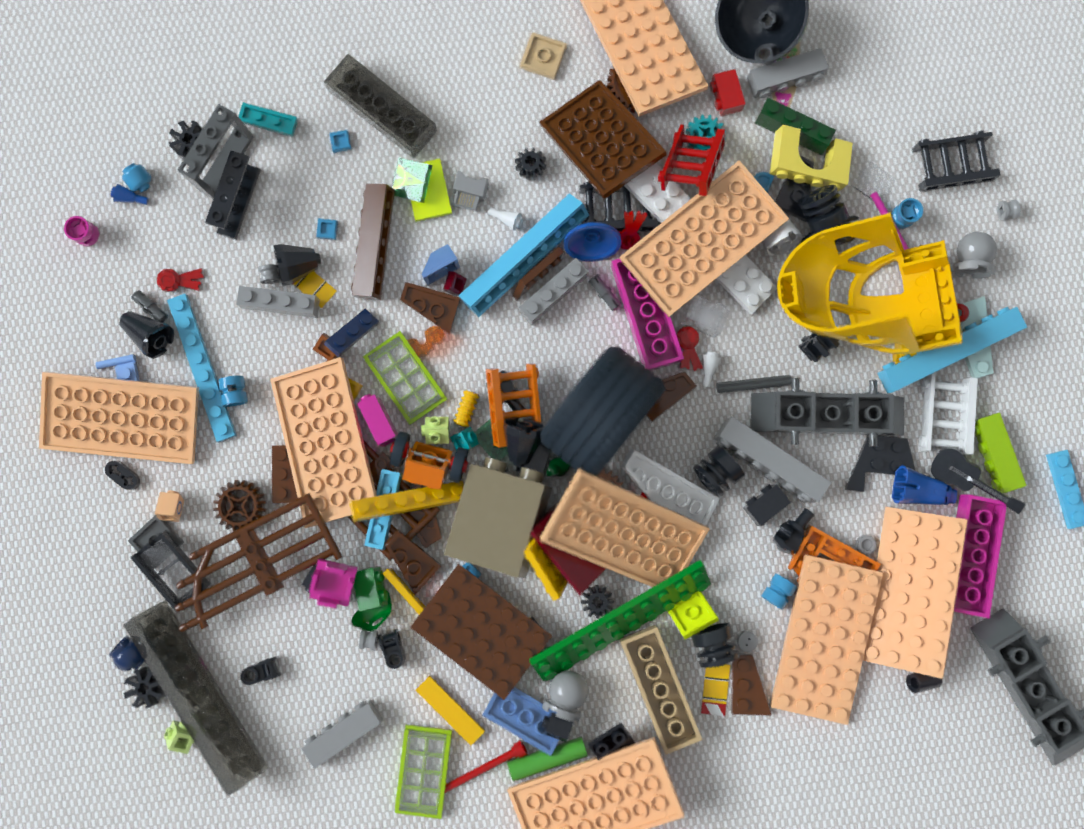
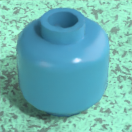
M132 163L122 171L124 173L122 179L131 191H140L142 193L151 187L149 183L152 177L143 165Z

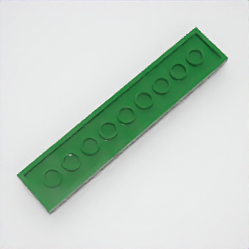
M701 560L693 563L530 658L529 661L543 682L552 680L557 674L571 669L576 663L588 659L593 653L605 649L607 645L622 639L629 632L639 629L646 622L656 619L658 615L665 611L672 610L679 601H687L693 593L706 590L711 585L704 564Z

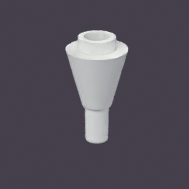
M492 207L489 209V215L499 218L500 221L514 231L520 228L523 223L521 213L499 211Z
M707 352V355L703 354L705 374L703 386L705 387L711 386L712 376L722 359L718 357L719 353Z

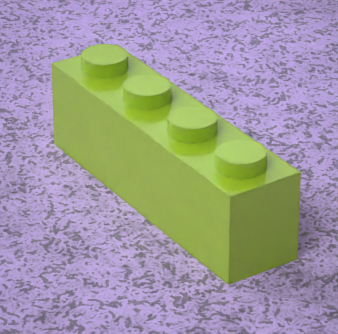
M1000 412L976 419L975 436L978 440V450L983 454L984 466L987 472L990 473L992 487L1001 493H1007L1027 486Z

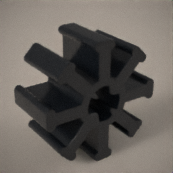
M185 121L178 122L183 131L182 133H178L174 129H171L169 132L176 140L169 142V145L182 160H184L203 129L195 121H192L191 127Z
M812 332L811 335L802 338L801 341L803 343L799 345V348L810 361L818 362L822 355L826 358L830 355L828 352L830 349L839 346V339L820 336Z
M145 666L135 670L134 674L136 675L126 678L124 684H129L135 688L123 693L125 699L135 694L137 695L132 707L138 708L146 703L145 708L147 709L158 704L159 701L157 700L167 696L168 690H163L158 685L162 686L168 683V676L162 677L158 681L155 679L158 672L161 671L160 668L154 667L147 672V667ZM148 685L149 689L145 690L144 686Z

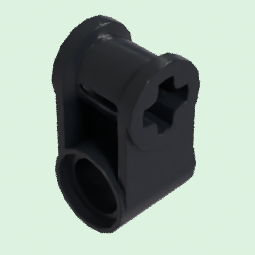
M394 629L391 633L379 634L378 642L387 666L391 669L401 667L405 663L406 657L399 631ZM393 654H397L400 657L399 664L392 663L391 656Z
M276 656L243 669L240 674L242 683L252 685L281 676V672H278L276 666ZM248 670H252L255 673L254 680L247 677Z

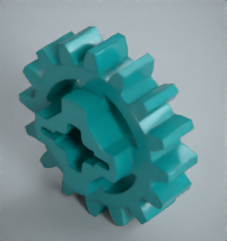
M702 114L700 120L694 117L693 123L689 122L685 134L693 136L694 133V136L699 137L707 134L706 137L712 138V136L716 135L714 129L717 132V129L722 128L723 123L718 124L717 117L712 120L710 114L708 118H705ZM688 143L687 146L688 148L693 147L697 150L706 151L711 148L709 145Z

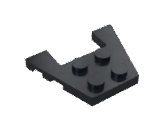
M867 435L858 455L856 465L852 469L850 479L846 483L845 490L864 492L866 472L895 475L896 470L902 465L915 470L908 439L877 435L878 447H869V435Z

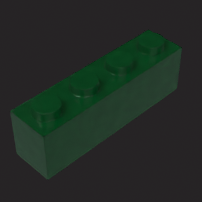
M770 98L766 99L755 121V124L774 133L782 125L801 129L799 145L819 155L825 152L836 131Z

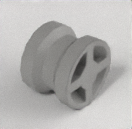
M1015 199L1010 202L1000 201L998 203L997 214L1000 220H1006L1009 217L1016 219L1020 216L1021 208L1018 200Z
M266 264L258 267V271L261 273V284H272L280 281L276 273L278 270L277 265Z
M361 630L359 649L370 648L375 651L378 642V631L368 632Z

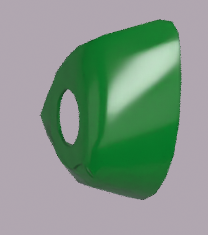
M389 592L388 605L365 611H359L358 609L351 619L352 626L368 632L376 630L391 613L392 603ZM383 618L380 623L372 626L376 620Z

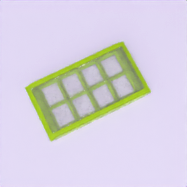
M401 331L363 356L409 425L447 400Z
M405 725L395 813L442 819L452 730Z

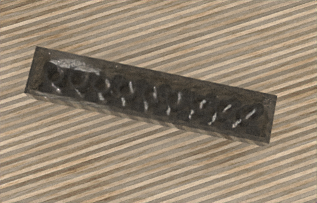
M164 600L132 617L123 626L224 792L229 796L269 767L185 631L180 632L179 626L181 624L167 601Z

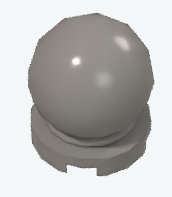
M977 231L966 234L959 241L956 250L960 263L955 265L954 273L960 277H963V274H970L974 279L989 278L991 274L995 275L996 266L991 262L996 257L997 247L992 236Z
M563 671L551 681L549 688L551 699L544 700L542 709L547 712L551 709L557 712L556 716L559 718L579 722L581 712L577 708L581 707L587 699V683L579 673Z

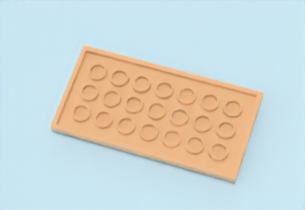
M580 0L639 117L708 89V84L663 0Z
M739 160L711 183L707 196H700L699 193L621 255L619 259L669 318L780 228L789 218Z
M339 357L270 379L298 498L310 493L325 523L352 516L349 505L350 501L375 497L377 495L344 359ZM306 503L300 506L302 518L311 514ZM316 521L305 525V528L317 526Z
M42 372L39 449L194 464L199 387Z
M579 468L540 539L551 546L654 587L688 567L710 529L702 523Z
M885 508L877 562L881 564L877 571L883 572L863 661L944 678L968 520L898 508Z
M807 554L804 555L770 701L772 708L848 725L883 572Z
M654 737L612 751L600 760H597L595 757L516 784L507 789L522 829H649L683 818L685 815Z

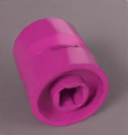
M81 216L70 217L64 224L66 236L82 246H92L99 239L100 233L98 228Z

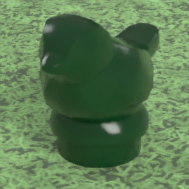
M561 456L556 457L550 461L545 475L547 477H561L569 471L570 463L567 464L560 458Z

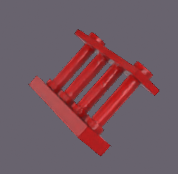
M680 124L678 132L674 133L673 145L664 168L659 171L658 182H661V190L665 191L668 182L671 181L694 184L696 187H699L700 196H707L725 146V129H717L716 135L708 138L685 135L684 125ZM683 143L709 145L711 148L706 151L682 148ZM681 155L706 158V162L701 164L677 161V159ZM674 168L701 171V175L697 177L672 174Z

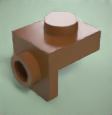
M323 333L312 350L326 358L327 361L339 358L324 345L330 336Z

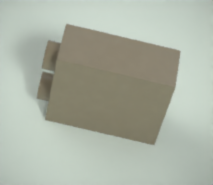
M485 457L483 467L470 464L444 555L516 578H526L530 562L526 559L524 551L532 539L530 532L545 515L552 487L542 484L544 473L522 467L519 477L505 473L508 463Z

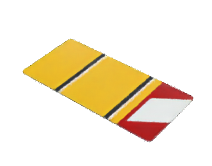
M314 271L292 283L304 294L316 295L320 299V308H323L337 292L336 289Z
M730 665L705 668L702 714L725 716Z

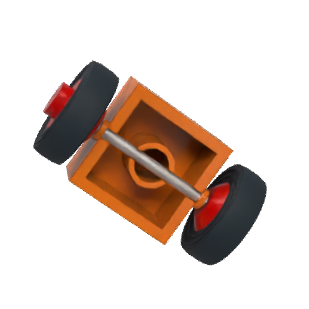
M399 432L395 442L393 441L391 445V465L401 467L407 457L402 480L409 481L412 484H420L431 489L441 490L449 467V480L456 483L461 481L463 472L466 473L468 468V450L462 447H458L453 458V451L418 441L415 442L413 448H409L410 434L406 432Z

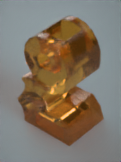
M438 326L428 328L425 331L426 342L423 345L419 344L417 339H409L407 341L419 358L427 357L434 350V344L439 345L444 342L445 334L443 329Z

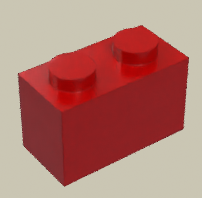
M736 69L714 74L709 85L711 93H714L716 98L714 101L716 110L720 112L721 116L742 111L746 103Z

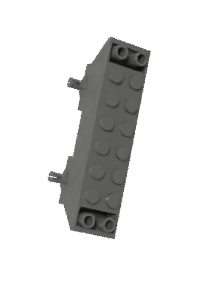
M791 378L792 389L788 391L751 393V429L755 432L791 433L792 445H799V433L869 435V447H878L877 435L904 436V397L877 392L878 380H869V392L867 393L805 392L799 390L800 378Z
M1003 608L992 614L990 618H986L970 627L993 666L988 669L989 674L992 677L998 674L1035 735V738L1030 740L1031 744L1035 748L1041 745L1053 766L1084 748V708L1078 711L1070 699L1065 698L1046 666L1048 663L1042 654L1041 648L1051 643L1048 640L1049 638L1044 635L1036 641L1031 637L1028 630L1023 628Z

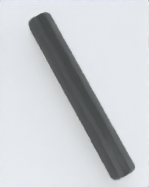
M791 375L719 382L716 384L717 393L788 386L792 384Z

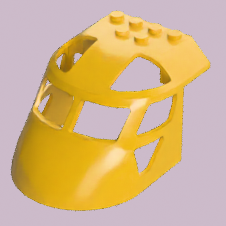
M891 213L818 232L800 243L790 253L781 268L778 277L777 293L783 310L794 322L817 335L843 340L891 354L916 353L962 343V330L945 241L904 250ZM847 236L868 240L842 253L838 252L835 244L836 239ZM884 245L894 251L869 264L849 260L860 252ZM898 262L904 289L902 294L887 296L861 295L862 288L871 275L889 263ZM837 269L855 273L848 292V305L829 300L831 280ZM831 310L849 315L851 325L837 327ZM856 335L858 340L851 339L848 337ZM868 336L878 337L881 339L870 340ZM900 343L907 348L890 349L880 345Z

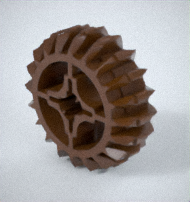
M235 480L234 485L228 482L227 488L221 487L223 494L216 493V496L220 499L213 501L214 504H218V508H213V511H219L215 518H222L219 524H226L225 529L227 530L232 528L235 531L262 517L263 515L260 512H266V508H262V504H267V501H261V498L265 496L264 493L257 494L260 491V487L254 488V483L250 482L248 484L247 480H242L241 483L239 480ZM238 490H244L248 495L238 498L233 493ZM252 499L254 502L253 512L249 508ZM227 500L230 502V509L228 511L226 509ZM238 503H243L241 505L242 509H237L239 507ZM240 513L248 519L243 522H237L232 517Z

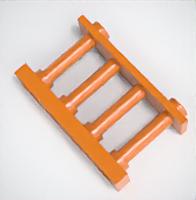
M526 364L525 371L502 374L497 368L485 369L493 445L496 447H506L503 429L504 419L531 416L532 420L541 422L537 383L539 370L536 364ZM527 378L528 390L506 393L501 391L500 383L502 381ZM529 397L530 409L510 412L503 410L502 403L505 400Z

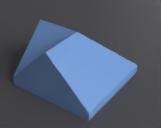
M448 244L430 254L422 272V277L427 286L448 275L449 271L454 272L460 268L458 259Z

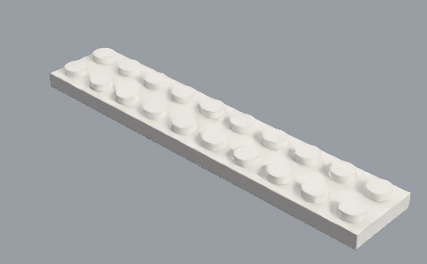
M655 163L624 186L662 223L691 200V198L675 182L671 181L668 182L666 190L662 191L661 182H658L659 171L663 169ZM746 255L716 279L750 315L777 289V286Z

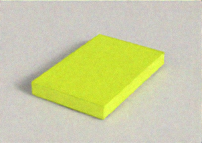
M440 158L403 166V168L408 167L405 171L423 182L421 184L407 185L416 222L452 214Z

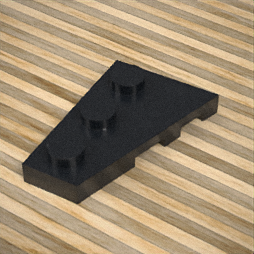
M800 155L802 161L808 167L814 169V162ZM786 178L775 203L782 211L807 222L806 220L809 216L803 215V209L800 208L798 202L810 193L811 184L796 183L794 180Z

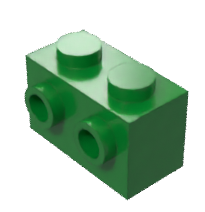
M381 567L357 571L354 589L359 611L388 605V592L384 587L383 581L385 577L382 574Z

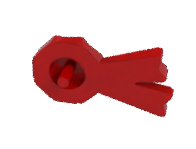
M633 210L629 213L624 212L625 229L619 232L621 235L620 248L629 250L640 241V235L637 231L647 217L646 212L642 213L639 210L635 219Z
M200 268L178 274L175 270L164 269L157 275V285L164 292H174L180 286L200 291L199 286L202 283L193 280L204 278L202 275L203 270Z
M691 326L680 328L676 333L679 345L683 349L682 354L684 357L680 363V368L685 367L689 370L691 360L694 371L698 368L703 369L694 348L699 343V333Z

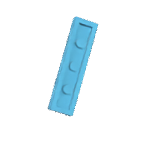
M1068 450L1047 454V461L1067 529L1084 526V504Z
M382 469L376 495L397 493L402 473ZM393 515L370 519L364 546L385 550L386 546L384 543L388 538Z

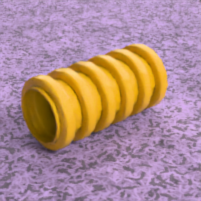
M466 390L463 391L464 397H461L462 402H459L460 408H457L458 414H455L456 419H453V422L467 428L469 427L468 422L472 420L470 417L474 414L472 411L476 409L474 406L478 403L476 400L480 397L478 394Z

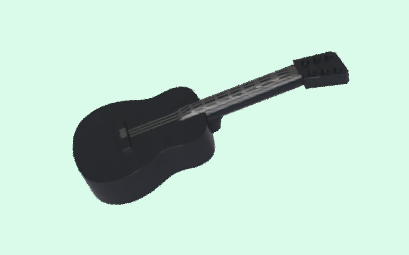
M945 447L935 456L931 465V473L935 479L944 483L954 484L963 491H969L976 486L1006 504V507L1017 514H1020L1026 506L1025 502L1013 497L1010 498L979 480L981 468L971 463L958 448Z

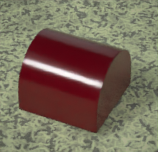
M449 271L443 290L459 296L463 292L467 278L456 272Z

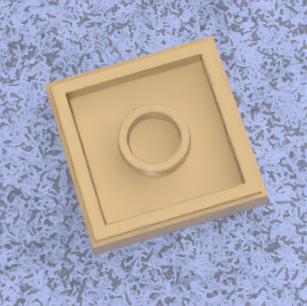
M532 32L520 64V69L555 80L567 44Z

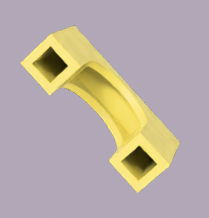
M782 125L775 132L770 168L771 175H775L780 179H791L796 183L811 184V186L816 188L836 185L838 191L848 185L852 142L835 138L826 149L823 169H813L808 167L799 155L798 148L801 129Z

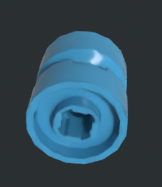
M907 198L892 210L891 215L897 228L906 229L922 217L923 206L917 199Z
M228 376L218 380L220 391L223 392L221 395L223 407L239 406L248 403L247 393L243 391V388H245L244 376ZM237 388L235 391H229V389Z
M775 573L770 581L771 587H766L761 597L783 610L788 603L787 597L793 595L797 586Z

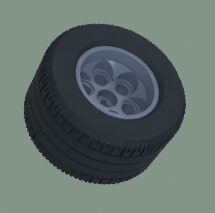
M610 346L598 357L566 396L540 434L544 446L551 449L558 457L561 456L560 458L567 464L570 463V466L576 471L580 468L592 475L598 476L665 391L663 380L657 375L654 376L655 374L648 368L645 369L643 364L638 360L635 361L636 359L629 353L626 354V351L621 347Z

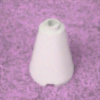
M788 220L764 240L766 252L770 256L776 255L775 252L777 251L784 253L800 242L798 238L803 236L799 229Z

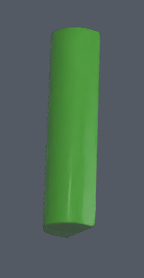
M581 736L557 744L551 756L539 750L522 758L518 757L510 760L507 764L514 782L588 757Z

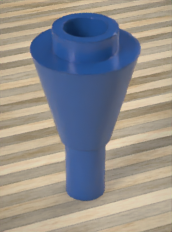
M117 184L116 187L113 186L111 190V197L114 202L148 204L149 198L137 195L120 184Z

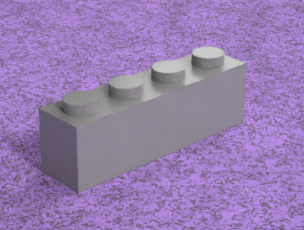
M822 48L774 62L771 65L752 69L747 79L754 98L759 96L764 98L772 92H783L794 85L799 87L810 80L818 81L824 77L829 67Z
M575 258L519 307V312L532 326L587 278L589 271Z
M239 286L236 305L248 310L317 318L320 299L316 295Z
M371 700L367 703L364 701L360 702L354 707V712L348 714V712L337 718L338 723L335 725L328 724L321 729L322 734L317 737L314 734L304 741L306 744L301 750L314 769L381 724L383 718Z

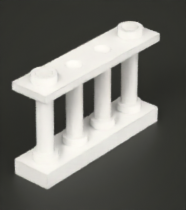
M936 374L926 376L922 381L924 399L922 431L918 440L920 451H931V446L955 447L961 450L965 456L973 455L978 378L970 377L963 379V382L959 384L935 381ZM935 389L960 391L962 399L960 403L934 400ZM933 409L959 410L961 412L960 420L958 422L933 419ZM932 427L958 429L960 431L959 439L956 441L932 438Z

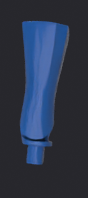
M902 465L895 472L891 498L896 504L948 505L949 503H956L958 492L940 480Z

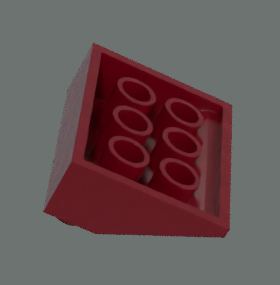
M559 501L549 508L530 534L576 593L581 595L607 568L541 541L540 537L558 507Z

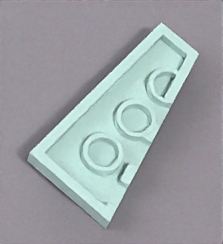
M985 296L962 303L968 307L970 312L968 319L960 323L962 332L965 331V326L974 322L978 325L982 323L981 319L987 316ZM958 309L959 317L962 315V310ZM991 346L965 357L972 378H981L993 374Z

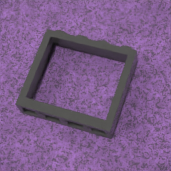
M218 104L177 171L196 189L213 199L230 150L244 154L254 136L235 112ZM232 125L234 128L233 132L202 180L199 177ZM186 165L189 166L186 170L187 172L183 170Z

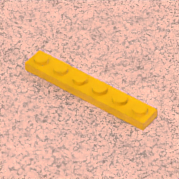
M463 480L459 483H446L442 485L441 490L424 487L350 501L349 505L353 521L358 522L457 503L460 501L464 483Z

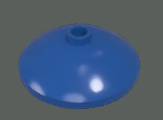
M588 222L578 225L569 231L564 238L566 253L574 259L577 258L580 261L586 262L607 259L613 256L621 247V235L618 230L601 222Z

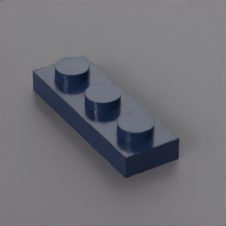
M365 308L328 338L324 345L337 357H340L377 326L379 320Z

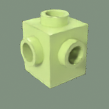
M449 416L425 417V425H421V435L425 436L426 444H449Z
M173 720L171 726L166 729L164 734L168 750L188 754L196 737L192 724L187 721L179 722Z

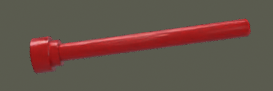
M521 740L513 744L514 746L511 747V750L448 782L445 786V793L513 757L522 758L528 755Z

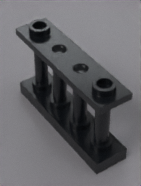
M978 131L973 133V135L929 141V139L918 141L912 148V152L921 151L926 174L924 180L918 185L919 191L991 182L1001 176L999 168L992 169L989 167L985 142L993 136V133ZM967 144H977L981 169L977 172H973L970 168ZM958 146L963 170L961 174L955 175L952 172L948 147ZM940 149L944 169L943 177H936L934 175L929 150Z
M230 150L205 223L218 227L216 232L218 235L237 240L261 170L247 165L250 159L249 156Z
M589 182L580 185L579 194H585L586 210L589 213L587 220L581 224L601 222L614 227L618 232L624 230L625 219L615 220L613 218L612 194L605 199L606 219L604 221H596L594 219L593 193L598 192ZM623 186L616 192H623L624 212L629 213L632 211L631 192ZM644 206L643 213L646 212L647 217L637 232L652 231L658 226V220L653 219L651 213Z

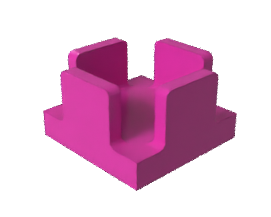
M319 558L313 574L309 598L318 600L317 605L337 609L338 605L349 606L358 567Z

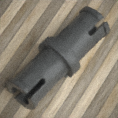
M598 274L588 281L598 292V297L605 301L611 311L621 305V302L611 292L610 286L607 287Z
M141 290L134 292L131 296V299L143 308V312L151 315L155 320L164 322L168 318V314L162 311L154 300H150Z

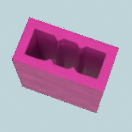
M367 394L361 397V401L357 404L377 445L385 447L393 443V441L395 442L398 433L381 399L375 394Z

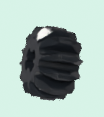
M534 147L531 149V152L525 148V154L519 152V158H515V163L518 164L515 166V170L520 171V177L526 174V180H529L530 176H533V179L536 180L537 174L542 176V170L546 169V164H544L546 157H541V150L535 153Z
M595 585L594 592L591 587H588L589 595L583 592L582 595L587 600H581V604H588L583 607V611L591 609L588 613L589 617L596 612V619H599V612H602L604 616L607 614L604 611L605 609L612 611V608L607 604H613L614 600L607 599L611 597V592L604 595L606 587H603L599 592V585ZM595 597H599L602 600V604L598 607L592 603Z

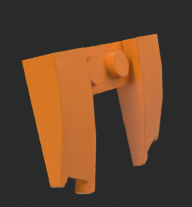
M808 525L806 529L807 535L803 537L799 549L793 554L787 568L789 570L793 568L799 577L804 555L817 557L819 553L837 562L872 570H878L881 564L812 525Z

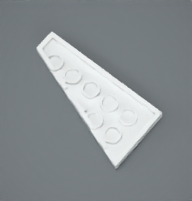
M631 448L621 465L649 500L704 525L709 521L720 499Z

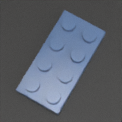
M515 687L505 700L494 693L482 714L483 717L549 756L552 755L559 741L542 734L544 728L541 727L545 716H548L551 712H557L549 709V712L542 709L543 704Z

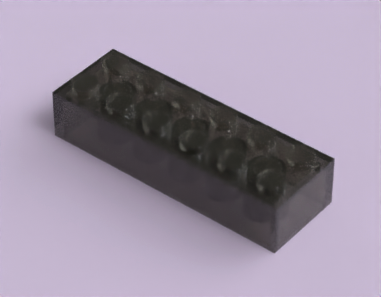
M347 54L324 80L329 92L413 159L437 132L436 124L350 54Z

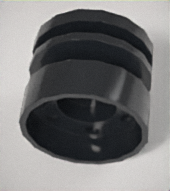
M836 185L818 188L805 195L798 202L800 208L803 209V215L809 216L806 221L811 232L814 234L837 227L849 217L844 203L839 202L841 196L837 193Z
M716 446L708 453L711 463L702 459L700 461L702 467L696 464L693 470L700 482L710 492H713L720 498L724 495L721 487L726 491L730 490L726 480L728 479L736 484L745 476V473L727 451L720 446Z
M730 623L714 624L691 636L694 647H704L703 650L697 653L698 658H703L699 661L701 668L723 666L740 657L739 651L733 650L737 647L736 643L726 642L734 636Z

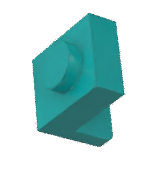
M471 426L450 437L456 450L458 447L469 450L479 444L477 435L473 432Z

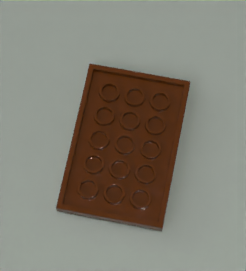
M601 80L595 82L539 122L542 129L603 199L609 197L667 156L666 150Z
M460 564L452 571L410 627L503 700L507 698L530 667L529 659L539 654L552 637L548 631Z

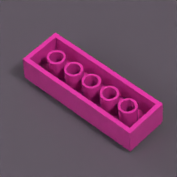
M620 259L613 260L611 262L612 273L641 363L645 366V369L648 368L650 371L681 362L684 357L671 317L668 318Z
M969 494L959 496L956 518L966 519L968 523L954 612L990 618L1007 508L1006 504L999 500Z

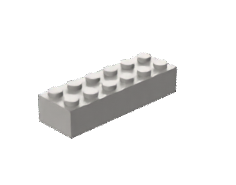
M734 417L726 419L713 438L717 441L716 444L718 446L733 451L732 455L739 460H746L749 462V467L756 471L761 470L765 473L764 477L772 482H779L781 484L780 487L789 493L792 491L797 494L796 498L803 503L819 502L831 484L830 481Z

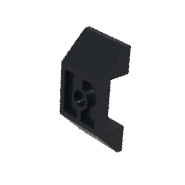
M620 722L587 745L596 759L600 760L610 752L636 744L626 727Z

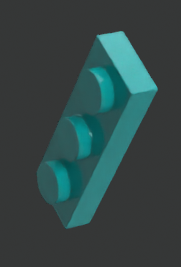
M244 102L238 116L244 124L291 137L294 135L298 118L295 116Z

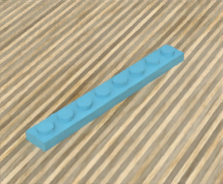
M182 294L168 299V305L196 385L199 387V393L216 442L235 437L237 435L228 409L222 406V392L220 391L188 295Z

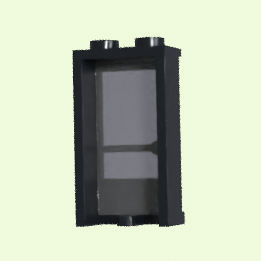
M167 530L160 533L159 536L130 557L174 610L177 604L193 597L194 583L182 589H178L176 584L196 573L198 568L173 540ZM205 577L202 579L201 592L206 590L211 584Z

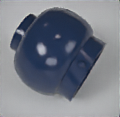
M126 635L112 649L109 656L113 659V663L118 669L126 672L131 669L137 670L147 659L145 657L147 651L145 645L139 639H131Z

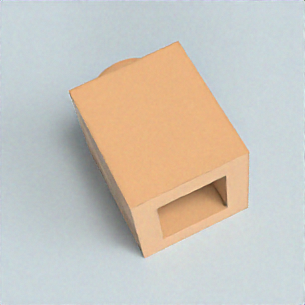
M176 491L160 492L154 514L159 520L179 522L185 500Z

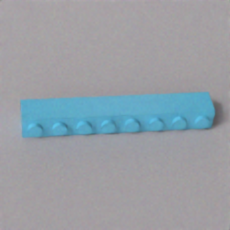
M569 193L459 295L465 305L480 317L556 247L569 231L589 216L584 204Z
M1005 307L997 311L998 315L995 317L991 314L982 318V323L978 325L974 322L965 326V331L962 332L961 344L916 352L917 354L913 356L909 353L900 357V362L897 364L890 362L882 366L883 370L877 374L887 394L895 392L1027 328L1018 307L1012 309Z

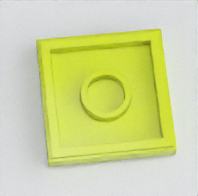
M699 591L693 593L689 600L679 601L672 610L667 611L684 639L719 621L702 592Z

